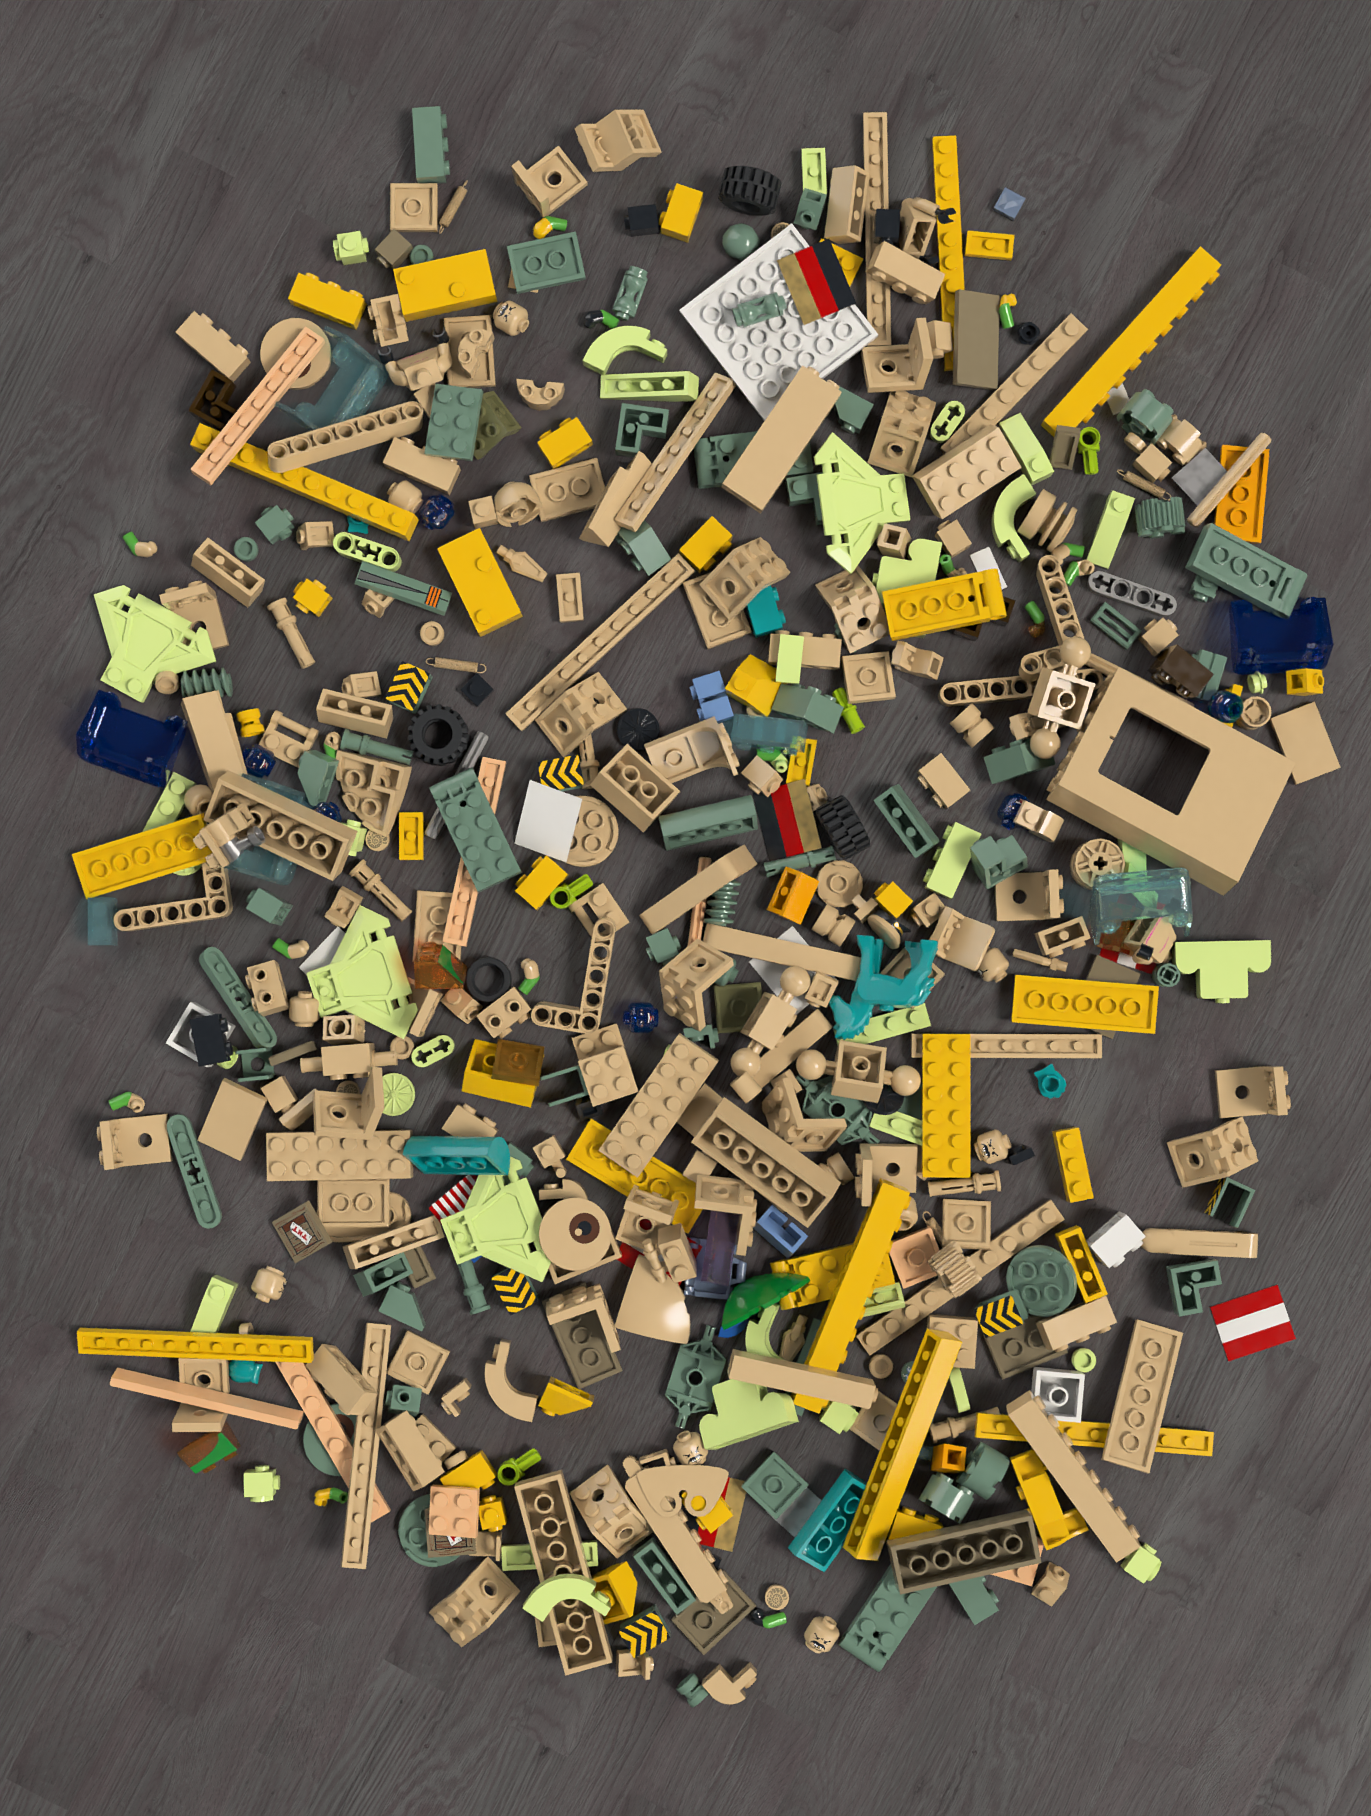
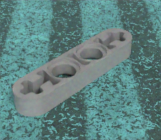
M1103 571L1094 572L1087 580V586L1091 592L1158 616L1167 617L1177 607L1175 598L1169 594ZM1099 576L1102 578L1101 582L1109 584L1110 580H1112L1113 583L1110 586L1109 593L1106 592L1107 586L1101 585L1099 588H1096L1092 579L1096 580ZM1117 584L1126 586L1127 593L1125 596L1116 595L1114 587ZM1143 591L1149 595V602L1147 604H1140L1137 601V594ZM1158 596L1156 601L1163 603L1165 600H1168V605L1171 606V609L1168 608L1166 611H1162L1163 607L1161 605L1155 604L1154 608L1150 606L1154 601V597Z

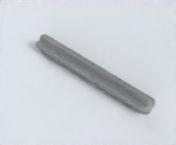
M480 731L476 733L455 775L474 767L489 737ZM438 807L425 830V835L432 839L437 838L445 823Z

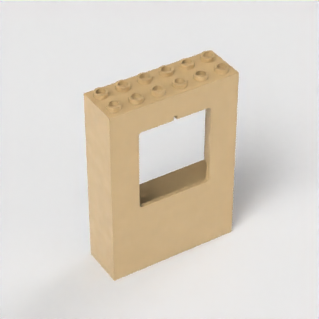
M1118 667L1114 674L1109 672L1105 681L1103 680L1102 685L1098 688V695L1091 702L1081 729H1077L1078 734L1071 741L1066 757L1062 759L1057 768L1058 773L1055 778L1053 777L1047 788V791L1050 793L1046 800L1217 893L1225 895L1239 882L1296 762ZM1129 709L1140 712L1209 750V754L1179 815L1165 810L1098 772L1114 741L1110 737L1113 739L1116 737Z

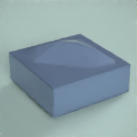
M1005 187L993 210L1014 221L1026 198Z

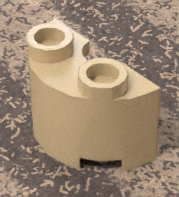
M395 294L371 299L368 312L370 320L375 319L377 329H373L376 344L380 343L381 347L409 341L399 295Z
M473 329L462 339L458 348L459 362L465 374L472 380L480 367L477 356L483 352L487 353L495 339L493 332L485 329Z
M517 379V388L522 400L530 408L539 411L551 409L552 406L562 399L565 391L564 383L547 382L545 387L537 388L533 384V380Z
M1174 414L1171 415L1172 423L1156 443L1164 450L1167 447L1174 452L1172 457L1178 464L1187 465L1206 448L1207 443L1198 438L1201 434L1193 425L1185 419L1182 422L1179 421Z

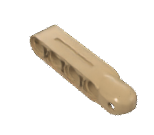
M1147 1228L1142 1232L1146 1237L1142 1239L1143 1244L1141 1247L1151 1253L1257 1258L1258 1233Z

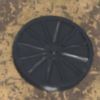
M635 708L625 712L617 725L619 740L624 746L628 744L635 751L646 750L644 744L658 739L659 723L656 717L650 711L642 708Z
M883 1084L878 1103L863 1101V1103L875 1114L890 1115L901 1108L904 1096L897 1094L891 1085Z

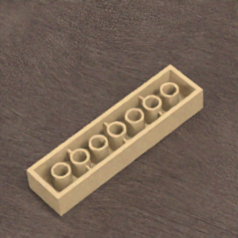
M558 1470L516 1482L514 1488L540 1583L560 1574H579L591 1578L563 1471ZM577 1599L562 1600L550 1610L549 1617L565 1676L612 1663L613 1655L601 1613Z

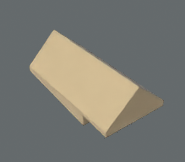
M638 451L628 463L626 469L619 467L612 475L579 539L609 547L621 529V526L616 524L614 518L652 465L642 452Z
M219 690L183 698L181 706L208 786L212 792H214L218 779L228 770L249 780L231 713L224 712Z

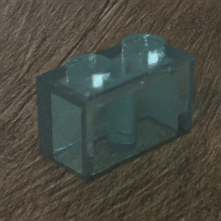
M88 898V945L117 946V928L113 922L114 916L117 913V898Z

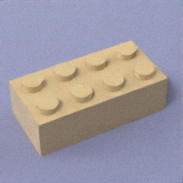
M990 424L912 475L933 514L944 519L1022 467L1000 428Z

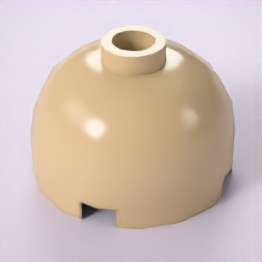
M522 482L506 483L494 498L497 521L506 527H512L511 523L519 521L518 525L532 521L539 515V507H542L536 491L529 484Z

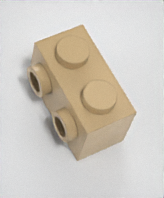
M1082 916L1034 933L1042 956L1049 954L1050 958L1063 954L1062 949L1071 946L1072 950L1086 945L1084 941L1091 938Z
M272 960L248 967L249 975H246L245 978L248 988L252 989L254 997L251 998L254 1011H258L264 1017L288 1010L289 1001L279 964Z
M513 987L479 1013L477 1018L493 1038L499 1036L502 1039L512 1031L510 1027L514 1023L522 1024L530 1018L529 1012L533 1009L517 988Z

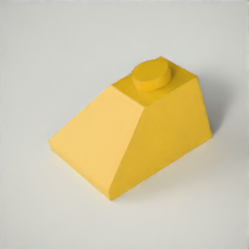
M750 654L736 669L725 687L727 696L768 718L781 683L775 682L777 669Z
M551 1376L538 1406L542 1407V1412L550 1416H555V1414L564 1415L591 1407L594 1395Z
M627 1561L612 1565L591 1576L596 1581L595 1593L597 1591L604 1593L609 1597L608 1602L611 1603V1609L607 1615H602L604 1625L633 1616L638 1582Z

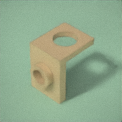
M667 1449L642 1456L639 1459L640 1464L663 1457L666 1466L677 1465L675 1458L669 1457Z
M478 1531V1536L476 1537L477 1553L469 1556H496V1561H500L502 1532Z

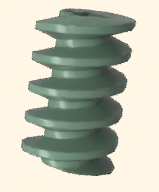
M221 667L220 674L218 675L215 668H212L211 675H208L205 669L202 670L201 676H198L196 670H193L192 677L188 676L187 671L183 672L181 679L183 698H186L187 695L190 697L219 690L221 698L225 692L228 697H232L233 685L231 674H227L224 667Z
M732 880L710 895L715 899L708 900L707 904L713 907V909L705 911L711 918L704 919V923L727 927L726 924L734 922L728 915L735 914V910L731 909L730 905H736L737 901L731 897L739 895V892L734 890L733 887L740 886V882Z

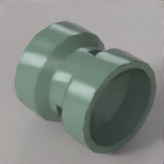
M1159 964L1152 971V979L1160 987H1173L1180 980V971L1174 964Z
M694 1673L688 1675L676 1687L679 1694L687 1698V1703L692 1708L709 1694L698 1682V1677Z

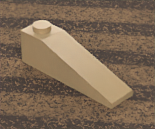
M433 1215L343 1246L349 1268L358 1269L444 1238L445 1236L439 1220Z

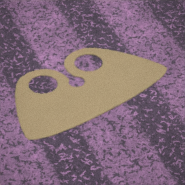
M673 1465L642 1470L637 1473V1478L648 1502L660 1516L672 1517L678 1514L682 1506L679 1492L685 1490L687 1492V1497L685 1498L686 1510L693 1516L701 1517L710 1513L716 1505L726 1485L729 1473L727 1470L719 1467ZM666 1496L674 1498L676 1502L674 1510L670 1512L664 1511L660 1505L662 1498ZM695 1496H702L706 1500V1507L702 1511H695L691 1507V1500Z

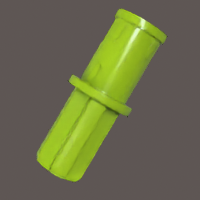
M841 687L834 690L832 696L836 698L837 704L844 707L841 716L846 721L851 734L861 731L865 726L858 716L856 705L848 704L844 688Z

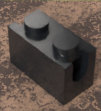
M213 1014L189 1019L198 1066L202 1067L231 1061L230 1056L233 1055V1047L231 1041H227L225 1032L229 1031L226 1017L222 1018V1014Z

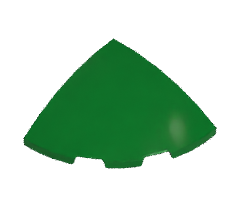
M770 1273L746 1279L745 1282L739 1283L733 1289L726 1302L722 1328L726 1330L748 1319L753 1314L759 1312L761 1307L766 1309L790 1292H795L810 1281L809 1277L791 1273Z

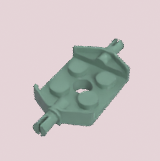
M833 1075L817 1081L803 1078L805 1082L799 1076L796 1077L797 1081L806 1090L802 1111L810 1118L845 1119L847 1128L836 1139L841 1145L859 1138L864 1139L869 1144H875L870 1138L877 1144L880 1140L869 1132L872 1112L864 1105L863 1101L831 1095ZM835 1103H841L845 1108L844 1114L840 1117H835L831 1113V1107Z
M706 1325L701 1340L680 1344L665 1392V1396L679 1409L675 1426L679 1427L683 1418L680 1427L685 1429L688 1415L711 1410L714 1400L712 1387L719 1384L726 1362V1357L712 1344L716 1327L712 1326L708 1335L710 1325ZM694 1371L700 1372L703 1377L702 1381L699 1384H692L689 1381L690 1373Z

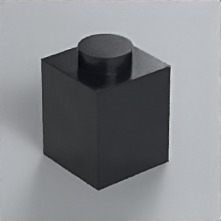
M656 204L628 207V215H624L625 230L630 229L631 237L659 234Z
M876 209L874 243H879V245L884 241L891 245L898 243L900 210Z

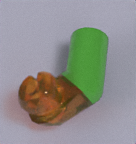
M1032 601L1025 606L1034 624L1028 628V632L1032 638H1037L1045 632V617L1036 603Z

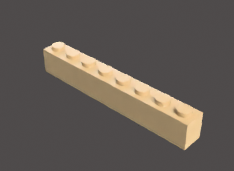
M1029 1390L1007 1404L1006 1408L1009 1417L1116 1563L1139 1549V1532L1133 1524L1129 1526L1125 1521L1127 1517L1120 1506L1115 1507L1111 1502L1114 1499L1106 1487L1102 1489L1098 1484L1100 1479L1093 1469L1089 1471L1084 1465L1087 1463L1080 1451L1075 1452L1071 1447L1073 1442L1066 1432L1062 1434L1057 1428L1060 1426L1053 1414L1048 1415L1044 1410L1046 1405L1039 1395L1035 1397Z

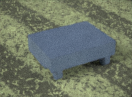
M690 1237L691 1240L698 1243H689L691 1248L698 1249L699 1245L703 1247L696 1257L697 1277L685 1280L684 1295L728 1300L732 1292L730 1285L745 1282L747 1263L733 1257L736 1254L735 1241ZM733 1263L737 1264L736 1279L731 1278Z

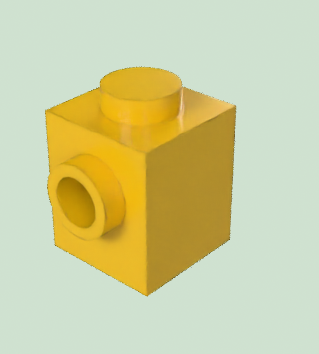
M308 579L305 582L301 581L293 591L295 593L293 598L298 602L295 606L306 614L311 611L317 617H320L333 598L324 591L326 587L316 579L313 582Z
M1305 668L1286 671L1287 695L1308 696L1323 694L1324 677L1322 670Z
M491 1495L479 1501V1517L482 1530L488 1529L489 1532H495L503 1529V1525H506L508 1519L503 1496L496 1498V1495Z

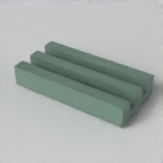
M1106 602L1090 620L1092 624L1125 650L1131 646L1142 632ZM1106 610L1107 612H1109L1112 616H1114L1117 620H1119L1122 624H1124L1127 628L1134 632V634L1131 636L1128 632H1126L1123 628H1121L1118 624H1116L1113 620L1106 616L1103 613V611ZM1098 617H1100L1112 628H1114L1117 632H1119L1122 636H1124L1128 640V642L1124 641L1121 637H1119L1116 633H1114L1111 629H1109L1106 625L1099 621Z

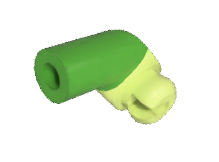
M757 749V756L763 761H769L777 772L783 773L787 770L789 766L788 760L780 750Z

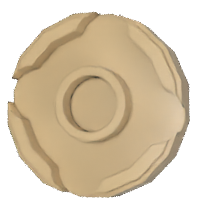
M844 860L832 861L826 864L819 871L816 878L819 881L816 888L819 897L826 904L833 907H845L852 904V900L858 894L860 895L863 888V879L859 870L853 864Z

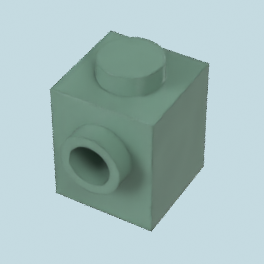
M804 188L794 224H798L804 229L816 230L827 194Z
M278 505L274 508L272 506L266 508L261 513L262 517L255 522L272 545L279 539L283 541L292 534L291 530L295 528L291 523L294 518L286 508L281 510Z
M668 928L646 937L650 946L646 948L651 962L656 960L657 964L663 963V966H665L679 954L678 949H681V945L676 935L671 937Z
M393 1385L391 1391H387L385 1396V1405H388V1413L400 1414L407 1410L410 1415L416 1417L419 1413L422 1389Z

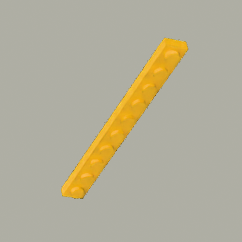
M956 135L935 136L932 138L935 204L939 205L941 210L954 208L956 214L948 215L954 222L941 224L936 216L939 271L945 274L940 286L942 322L951 323L953 351L944 354V371H953L955 291L959 289L965 290Z
M79 1328L77 1331L78 1354L312 1363L314 1360L313 1337Z
M976 1412L975 1437L1027 1441L1009 1415ZM1058 1421L1060 1426L1057 1428L1062 1434L1064 1432L1068 1434L1073 1445L1104 1448L1110 1423ZM1160 1427L1155 1452L1212 1456L1214 1432Z

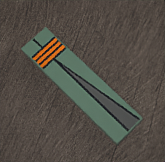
M364 561L361 563L355 585L445 616L452 595L449 591Z

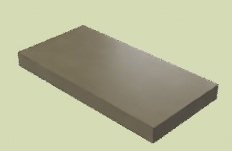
M961 289L955 291L953 385L987 390L998 389L999 295Z
M585 1282L566 1291H563L559 1294L565 1296L571 1294L572 1291L578 1287H588ZM551 1297L542 1300V1304L544 1306L545 1311L546 1302H548ZM596 1309L552 1324L578 1389L623 1371L616 1353H611Z

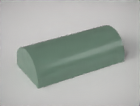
M751 795L658 816L666 851L758 830L757 814Z

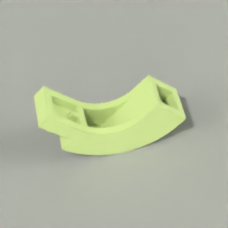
M621 326L608 330L592 343L583 359V366L601 375H605L613 359L622 352L638 351L663 363L667 356V349L664 348L665 345L655 339L649 341L650 330L638 326Z
M1024 474L1012 481L1003 490L994 506L991 521L992 533L997 546L1001 547L1007 543L1008 547L1006 548L1009 555L1013 559L1017 558L1018 562L1026 559L1030 553L1015 530L1014 515L1019 507L1036 496V492Z
M775 1303L766 1309L761 1307L758 1313L760 1321L756 1319L749 1320L745 1338L747 1352L785 1360L773 1351L769 1341L770 1328L779 1310V1304Z
M560 1574L540 1583L524 1602L523 1609L543 1622L550 1610L562 1600L577 1599L583 1601L604 1616L611 1609V1603L608 1602L609 1597L600 1591L593 1592L596 1587V1581L579 1574Z

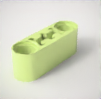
M346 532L337 534L333 540L334 548L343 557L360 563L364 561L392 572L397 571L401 566L402 560L400 555L391 547ZM342 540H350L351 546L349 549L341 550L339 548ZM357 543L358 547L365 551L370 547L371 551L378 555V562H376L377 558L374 555L368 554L365 557L363 552L357 550ZM392 554L396 556L394 564H384V558L387 555Z

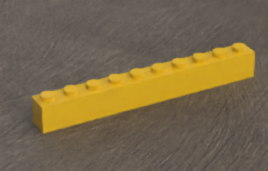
M1200 246L1044 419L1041 426L1054 437L1057 425L1077 427L1081 422L1086 424L1095 414L1092 411L1097 404L1102 406L1110 397L1108 392L1113 387L1118 389L1126 380L1123 375L1128 370L1133 372L1142 362L1139 359L1144 352L1149 354L1157 345L1155 340L1158 336L1164 337L1173 327L1170 323L1175 318L1180 320L1188 311L1186 305L1191 300L1196 302L1204 293L1202 290L1203 286L1206 283L1211 285L1220 275L1217 271L1221 264Z
M199 423L190 445L195 451L203 454L220 431ZM248 443L242 446L228 464L407 541H410L419 521L414 513L305 467H299L283 473L273 472L268 466V452Z
M880 1178L871 1199V1206H868L804 1365L837 1372L839 1364L845 1362L848 1354L846 1347L849 1342H853L857 1332L855 1328L858 1320H862L866 1310L864 1306L867 1298H871L874 1292V1279L876 1276H880L883 1270V1257L885 1253L889 1254L892 1248V1235L894 1231L898 1232L902 1223L900 1218L903 1209L907 1210L910 1204L911 1196H909L910 1192L907 1188ZM793 1392L791 1394L795 1405L818 1414L822 1407L825 1408L829 1401Z
M927 1329L843 1544V1548L856 1559L878 1561L962 1344V1341L949 1332Z

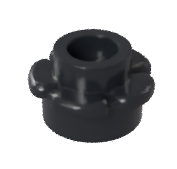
M1026 322L1024 325L1019 326L1017 330L1019 341L1024 345L1035 344L1040 336L1039 327L1032 322Z

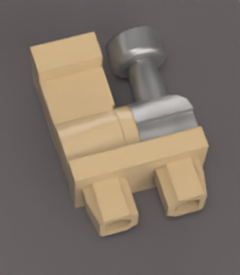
M242 802L203 827L199 831L200 833L193 839V842L199 849L208 845L213 852L205 857L210 868L218 866L223 868L235 861L249 846H259L265 843V836L258 826H254L248 829L247 836L241 839L237 838L235 833L245 829L255 821L245 803Z

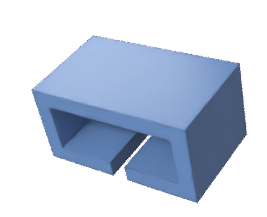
M720 671L692 679L693 686L689 688L693 700L698 699L700 708L696 709L700 722L714 716L717 723L734 718Z
M771 1205L755 1223L753 1228L786 1258H789L808 1236L793 1222L784 1230L781 1226L788 1218Z

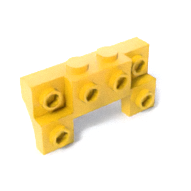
M1032 1447L1031 1450L1010 1458L1019 1486L1016 1487L1017 1493L1021 1501L1025 1499L1028 1508L1024 1510H1027L1032 1515L1033 1522L1037 1527L1046 1550L1057 1547L1065 1541L1089 1530L1077 1508L1062 1513L1048 1474L1045 1471L1047 1467Z

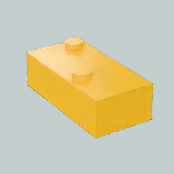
M486 249L393 269L402 312L406 322L497 302Z
M480 528L437 548L480 637L523 617Z

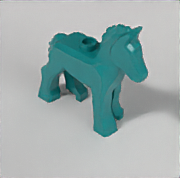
M856 935L862 956L860 973L852 993L851 1002L847 1004L840 996L835 995L829 1001L836 1022L833 1027L834 1030H837L835 1038L838 1040L853 1039L855 1035L859 1036L860 1033H863L865 1026L869 1025L872 1010L875 1006H879L881 1011L893 1012L894 1008H910L922 1005L931 993L929 989L934 986L933 982L935 979L928 978V976L932 972V963L938 950V941L920 940V943L905 941V949L911 958V970L904 979L880 974L884 941L882 939H874L873 936Z

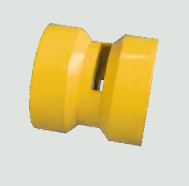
M259 709L245 710L236 714L237 720L242 726L240 729L242 737L256 736L265 732L264 726L259 720L261 717Z

